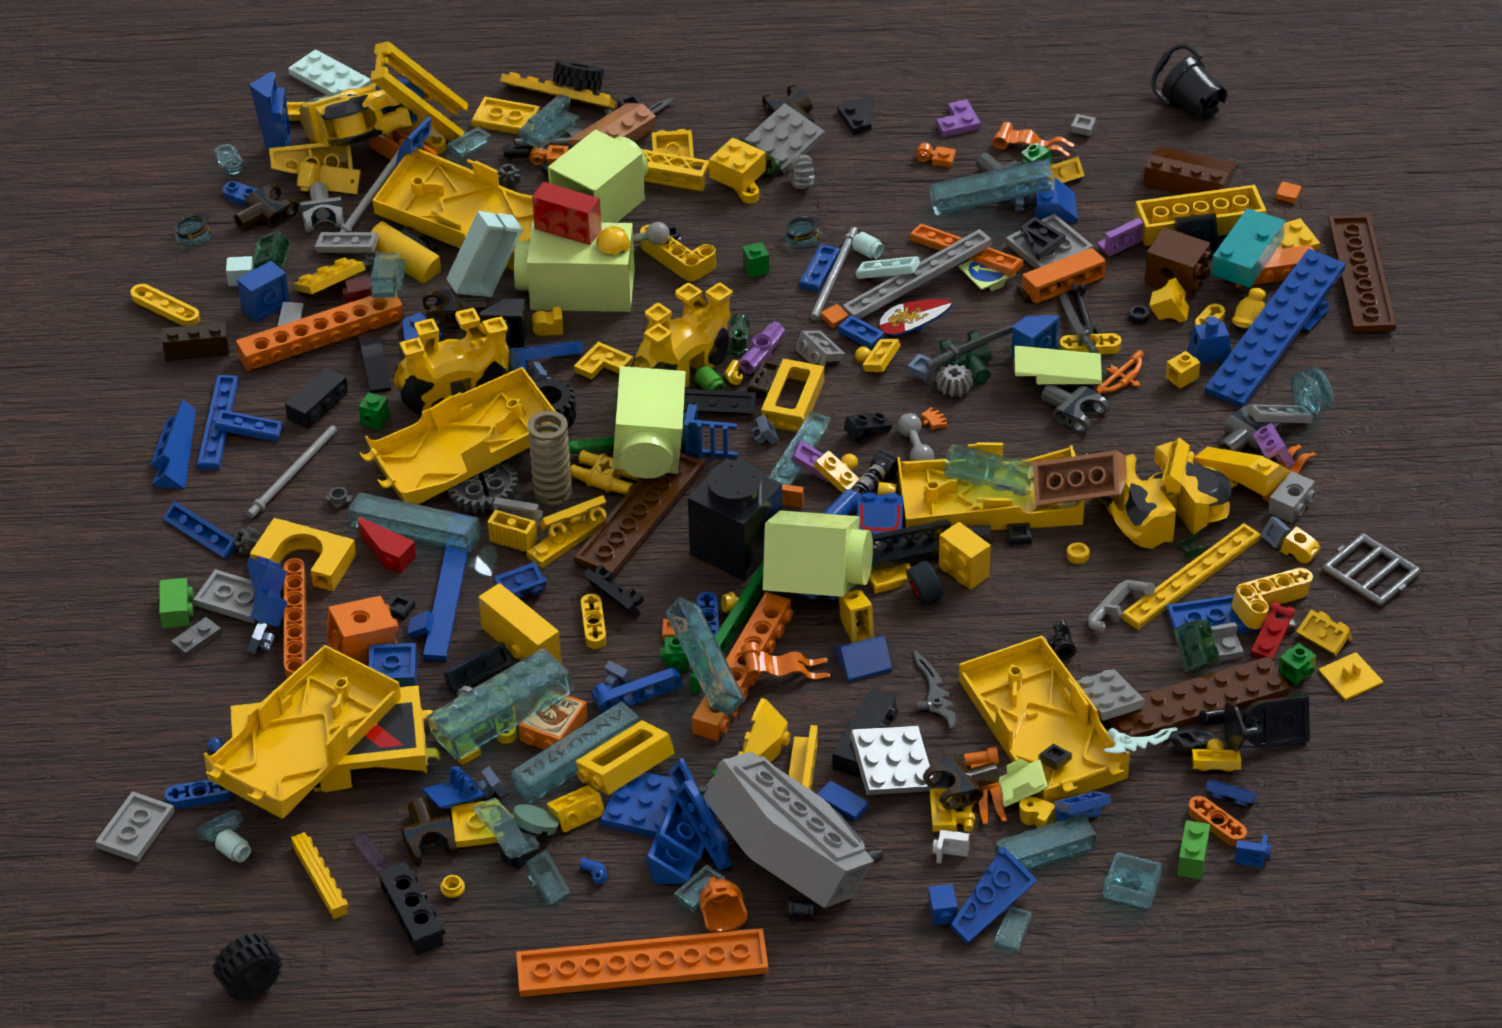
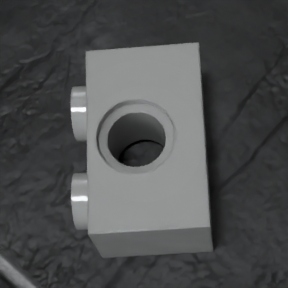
M1291 471L1270 496L1268 513L1292 523L1297 516L1300 517L1303 514L1305 506L1313 502L1316 491H1314L1315 481Z

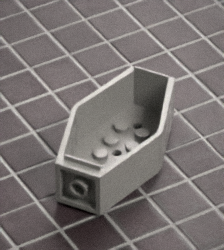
M752 751L723 759L717 766L714 778L708 782L703 798L744 853L754 862L824 908L853 898L874 861L830 804L776 768L765 757H759Z

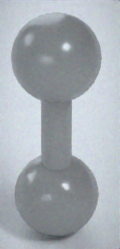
M654 222L649 225L646 232L634 234L633 243L649 240L654 245H662L669 239V228L662 222Z
M906 413L898 419L897 428L901 435L909 437L912 442L913 448L910 451V461L934 460L933 450L928 445L921 444L918 433L922 426L920 418L913 413Z

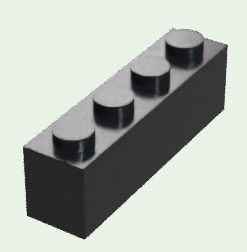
M870 689L832 753L833 770L859 778L861 773L850 733L853 729L889 728L891 721L894 722L898 715L895 697Z

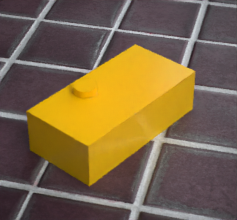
M499 583L478 597L482 629L498 642H504L507 650L511 652L514 658L520 659L540 677L562 663L559 631Z

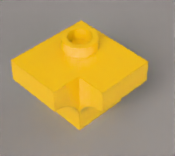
M1176 278L1168 280V283L1163 288L1152 292L1149 306L1159 321L1166 318L1175 319L1179 323L1187 321L1189 306L1185 301L1186 292Z

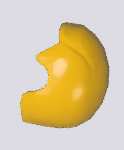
M611 226L601 231L596 240L600 252L604 254L611 253L615 256H618L622 250L628 252L631 244L626 232L616 226Z

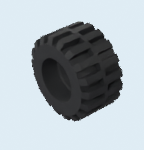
M541 379L539 382H534L555 411L566 418L569 428L576 418V402L573 388L569 387V384L566 382L562 383L558 379L556 381L553 379Z
M251 933L246 934L243 937L239 936L236 940L229 942L220 951L221 953L215 958L216 962L213 964V973L230 997L240 1001H244L247 998L249 1000L253 999L255 996H259L265 990H268L277 981V976L281 974V967L283 966L281 958L267 939L257 933L253 935Z

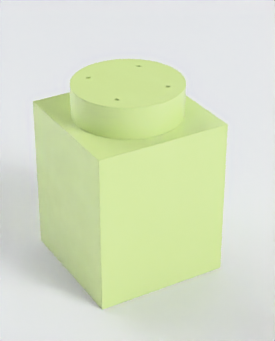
M595 129L548 166L550 184L600 198L601 223H617L645 200L644 177L648 172L647 159L639 146L626 137L612 138Z
M620 366L612 469L625 470L639 478H656L666 473L678 474L686 371Z
M780 510L765 522L763 590L844 597L856 584L866 585L870 577L873 556L871 531L859 530V516Z

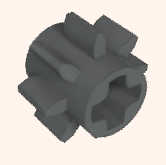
M505 164L500 170H497L499 184H502V187L513 189L517 183H521L520 169H515L514 165Z
M247 526L246 530H238L234 537L235 548L239 549L240 553L249 555L261 538V533H258L257 529Z

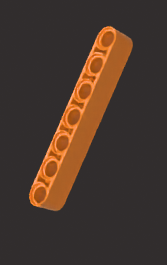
M298 558L289 559L284 564V570L287 571L284 580V600L288 601L284 611V669L286 679L307 661V580L304 562Z

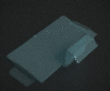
M487 545L486 548L482 547L480 554H477L476 558H473L471 555L468 562L469 565L473 567L476 562L474 570L491 577L498 557V553H495L496 548Z

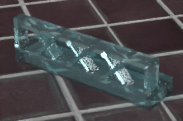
M562 97L528 119L523 141L537 148H542L565 133L566 130L577 125L579 117L568 112L571 97Z

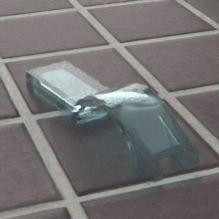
M495 797L473 806L475 815L492 831L500 847L509 858H516L540 848L539 842L534 837L529 839V843L525 840L515 818Z

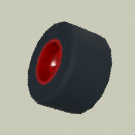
M922 561L906 570L909 584L922 605H928L943 597L940 581L927 561Z

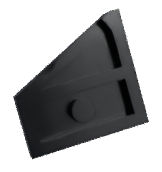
M873 96L837 106V112L853 135L872 130Z

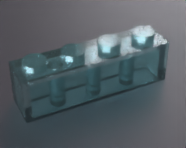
M401 252L376 253L371 274L372 298L398 297V291L402 290L404 271L406 270L405 259H401Z
M954 444L947 451L943 476H948L950 479L969 481L975 486H990L996 491H1011L1017 496L1029 495L1034 488L1033 463Z
M1085 814L1069 817L1066 820L1050 823L1043 827L996 841L995 857L1002 846H1004L1030 871L1095 850L1096 833Z

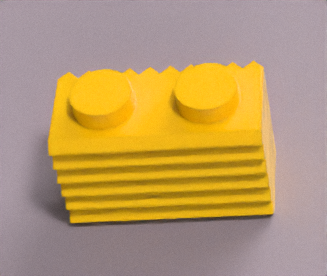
M495 510L488 520L490 542L498 543V545H506V547L510 546V548L514 547V549L527 552L538 540L537 521Z

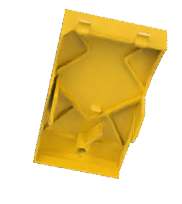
M1043 636L959 664V682L1012 762L1022 758L1030 764L1038 760V755L1053 743L1072 753V760L1058 771L1042 764L1048 788L1035 793L1034 796L1036 798L1054 804V801L1085 794L1128 778L1130 752L1127 751L1124 754L1104 751L1106 748H1113L1115 742L1108 736V732L1101 724L1096 707Z

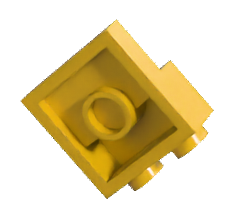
M679 129L677 131L660 130L652 132L653 151L694 158L692 130ZM657 159L654 162L661 163L663 160ZM674 163V164H672V165H673V166H681V165H683V164H682V163Z

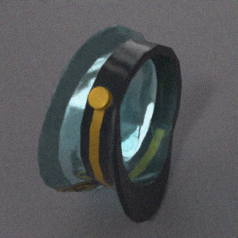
M198 213L181 219L175 226L176 240L186 245H197L208 241L213 234L212 228L206 224L209 219L208 215Z
M799 216L791 219L785 228L786 241L796 247H812L817 245L822 238V232L818 228L819 219L813 216Z

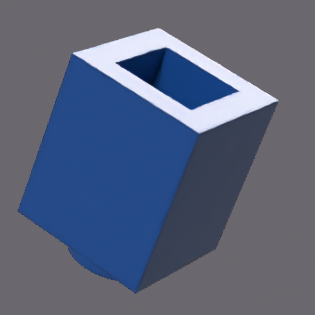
M953 884L928 887V905L933 925L952 923L958 914Z

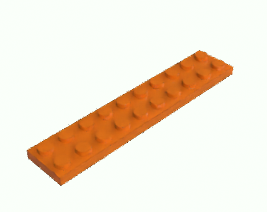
M763 928L516 952L520 997L768 973Z

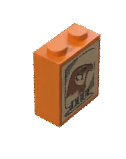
M545 687L519 724L520 741L550 753L558 754L556 752L558 750L562 754V750H566L571 740H573L588 718L587 702Z

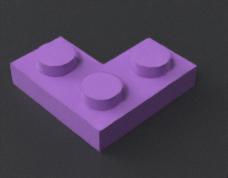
M967 99L948 103V110L952 116L936 119V126L942 137L979 130L981 126Z

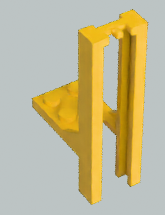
M389 41L375 44L374 54L377 55L375 71L371 72L370 80L418 116L417 121L413 122L411 127H400L397 129L404 133L413 132L427 117H430L431 128H434L449 141L464 139L465 131L426 101L434 99L453 115H457L458 109L467 111L468 103ZM383 64H389L424 92V100L389 74L388 68L383 67Z

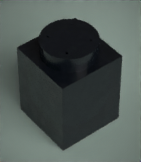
M726 458L722 463L715 466L710 471L708 477L688 497L690 555L746 581L764 560L765 522L780 510L783 511L782 484L762 475L755 466L744 461H732Z

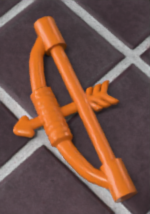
M1138 350L1120 369L1111 364V368H1106L1105 370L1113 375L1105 382H1102V384L1097 385L1093 390L1099 394L1111 393L1120 388H1125L1129 383H1132L1134 387H1140L1139 381H1134L1142 367L1144 353ZM1137 363L1134 370H1131L1127 375L1122 374L1132 364ZM1118 376L1122 377L1118 384L1107 388Z

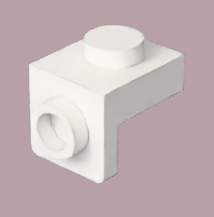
M940 830L939 840L934 839L933 854H937L936 863H942L943 854L968 856L969 834Z

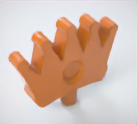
M930 407L926 412L922 413L921 419L924 420L922 425L928 424L931 429L947 427L946 418H944L943 413L939 414V410L933 411V408Z

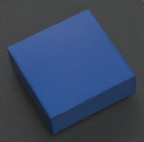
M427 611L411 617L407 635L412 639L429 633L434 615Z

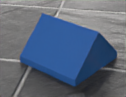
M875 636L833 647V651L848 682L892 671L885 636Z

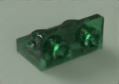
M279 230L258 238L253 256L254 269L272 261L284 270L290 244L288 239Z
M1195 619L1173 629L1185 672L1191 673L1208 665L1216 666L1220 664L1219 651L1215 646L1212 636L1213 630L1208 621Z

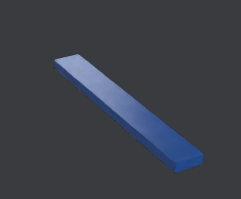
M450 526L432 611L434 616L423 653L424 660L447 661L473 535V526ZM460 537H463L467 545H465L464 542L454 541L459 539Z

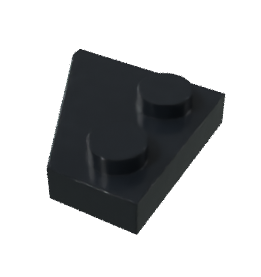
M1033 217L1021 226V234L1037 260L1042 259L1065 242V234L1036 217Z

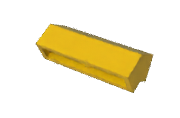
M1181 438L1170 444L1161 483L1167 486L1166 491L1180 493L1190 445Z

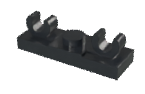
M602 564L596 568L595 573L589 568L583 573L593 587L636 619L641 614L636 606L644 602L643 596L639 594L636 598L632 599L636 594L633 588L626 592V597L621 594L623 590L615 582L609 583L614 577L612 572L609 570L605 575H602L606 571Z
M499 642L443 673L451 693L456 694L463 686L469 687L510 665L512 660L505 643Z

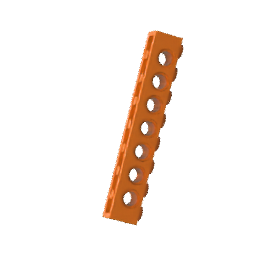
M390 289L236 340L237 354L246 371H250L404 319L403 305L394 290Z
M765 592L709 687L713 692H706L692 716V734L719 741L722 734L727 732L731 718L736 717L741 701H745L750 685H754L757 679L747 676L746 662L742 657L741 647L745 643L755 642L759 644L761 652L772 654L776 640L782 637L786 623H790L793 617L790 599ZM709 694H711L718 700L715 704H713V702L716 700L712 698Z

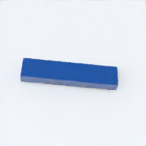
M175 500L162 518L224 559H227L238 550L235 548L236 545L233 537Z

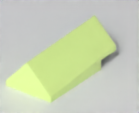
M1023 346L1014 347L1013 366L1015 376H1035L1037 384H1102L1101 354Z

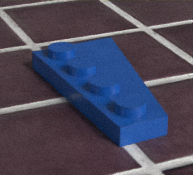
M1002 846L952 922L950 928L966 944H969L1035 885L1037 879Z

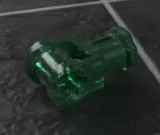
M737 314L731 319L732 330L729 335L732 343L729 346V352L736 356H742L748 351L746 342L749 336L747 328L750 325V320L743 314Z

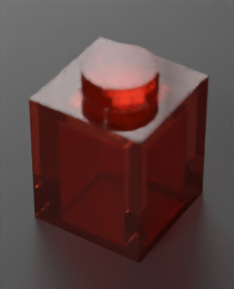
M369 275L345 279L346 288H342L344 301L348 300L351 303L374 295Z

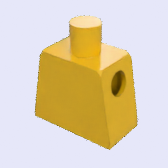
M854 590L848 592L844 597L839 596L840 618L850 641L855 642L874 637L872 604L861 590Z

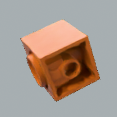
M381 596L328 607L327 642L331 648L364 665H369L370 645L397 644L398 622L392 618L390 607L384 603Z

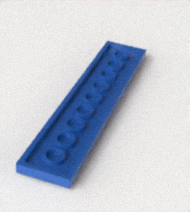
M1308 248L1206 385L1205 393L1243 408L1346 269V263Z

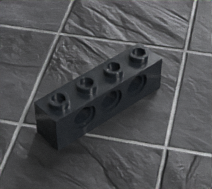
M402 862L378 871L380 887L416 956L443 946V935L446 934L445 928L441 920H436V912L432 903H427V895L423 886H418V878L414 869L410 870L406 862Z

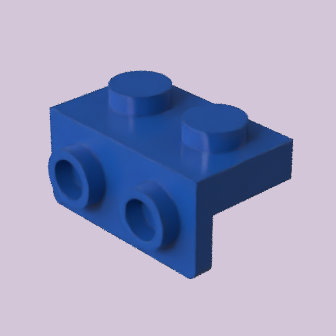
M536 562L494 576L493 579L495 585L500 583L520 600L523 599V596L529 594L534 596L542 593L547 584V579L542 577Z

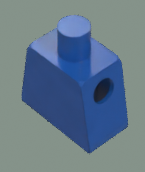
M1214 316L1208 317L1206 324L1196 325L1193 328L1187 352L1196 357L1200 364L1225 361L1232 352L1230 336L1224 322H1219V319Z

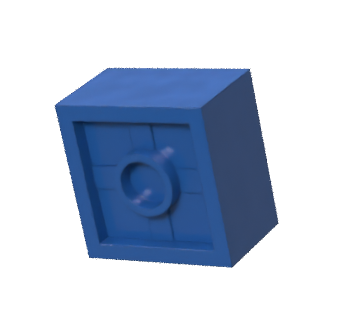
M272 261L237 279L241 309L256 323L281 310L283 302H290L286 273Z
M416 643L370 645L368 667L398 681L400 687L417 686L418 657Z

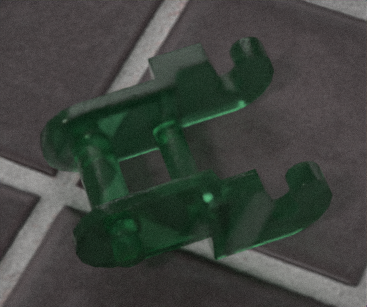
M1197 532L1195 535L1193 533L1189 534L1186 539L1180 541L1177 544V548L1179 550L1183 549L1186 552V558H1191L1196 555L1200 556L1211 548V545L1207 544L1206 547L1205 545L1195 546L1193 543L1201 537V534Z

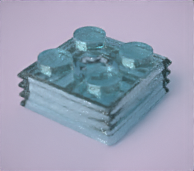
M1116 852L1104 883L1103 897L1149 909L1162 876L1163 864Z

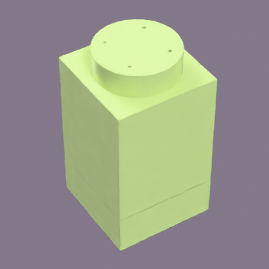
M532 221L530 241L518 240L515 246L514 280L516 291H529L531 310H553V307H561V311L631 312L635 274L632 223H601L602 231L608 227L616 226L622 228L630 240L631 244L628 252L622 250L618 256H615L611 253L604 254L599 251L596 244L597 237L591 245H587L534 229V221Z

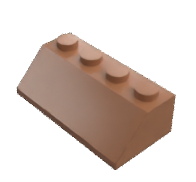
M626 103L568 139V143L574 147L595 129L612 138L622 136L636 142L652 132L656 116L643 103Z
M1115 450L1033 462L1035 506L1121 495L1127 480L1126 455Z

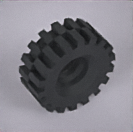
M557 60L552 81L559 85L576 89L601 90L604 69L587 63Z

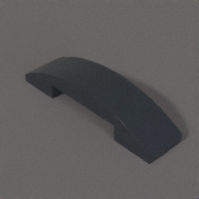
M379 332L357 335L370 393L390 391L391 385Z

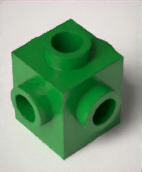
M1038 142L1028 146L1027 149L1021 152L1023 167L1037 177L1042 175L1040 169L1054 165L1050 150Z
M688 636L665 637V646H660L661 660H665L666 669L675 668L678 672H689V659H693V653L687 648L693 650V645L689 647L688 642L683 643L688 641Z
M1298 643L1293 648L1287 649L1280 657L1279 672L1283 677L1296 685L1314 673L1316 669V655Z

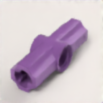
M774 321L761 334L753 337V345L739 361V367L744 373L749 375L755 373L763 360L769 361L771 359L773 349L786 333L780 323Z

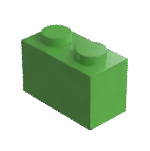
M187 578L160 580L159 613L162 628L190 626V617L194 616L193 603H190V600L194 599L193 587L188 586Z
M1186 820L1177 876L1202 880L1210 824Z

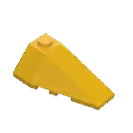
M324 143L269 148L271 169L298 174L300 162L353 169L350 145L326 147Z
M1206 447L1194 457V461L1206 467L1214 468L1228 478L1264 496L1279 486L1291 472V470L1260 455Z
M761 698L751 719L754 722L751 733L746 732L743 752L740 751L738 754L752 751L759 757H765L771 763L780 755L783 747L788 746L790 732H787L788 722L766 699Z

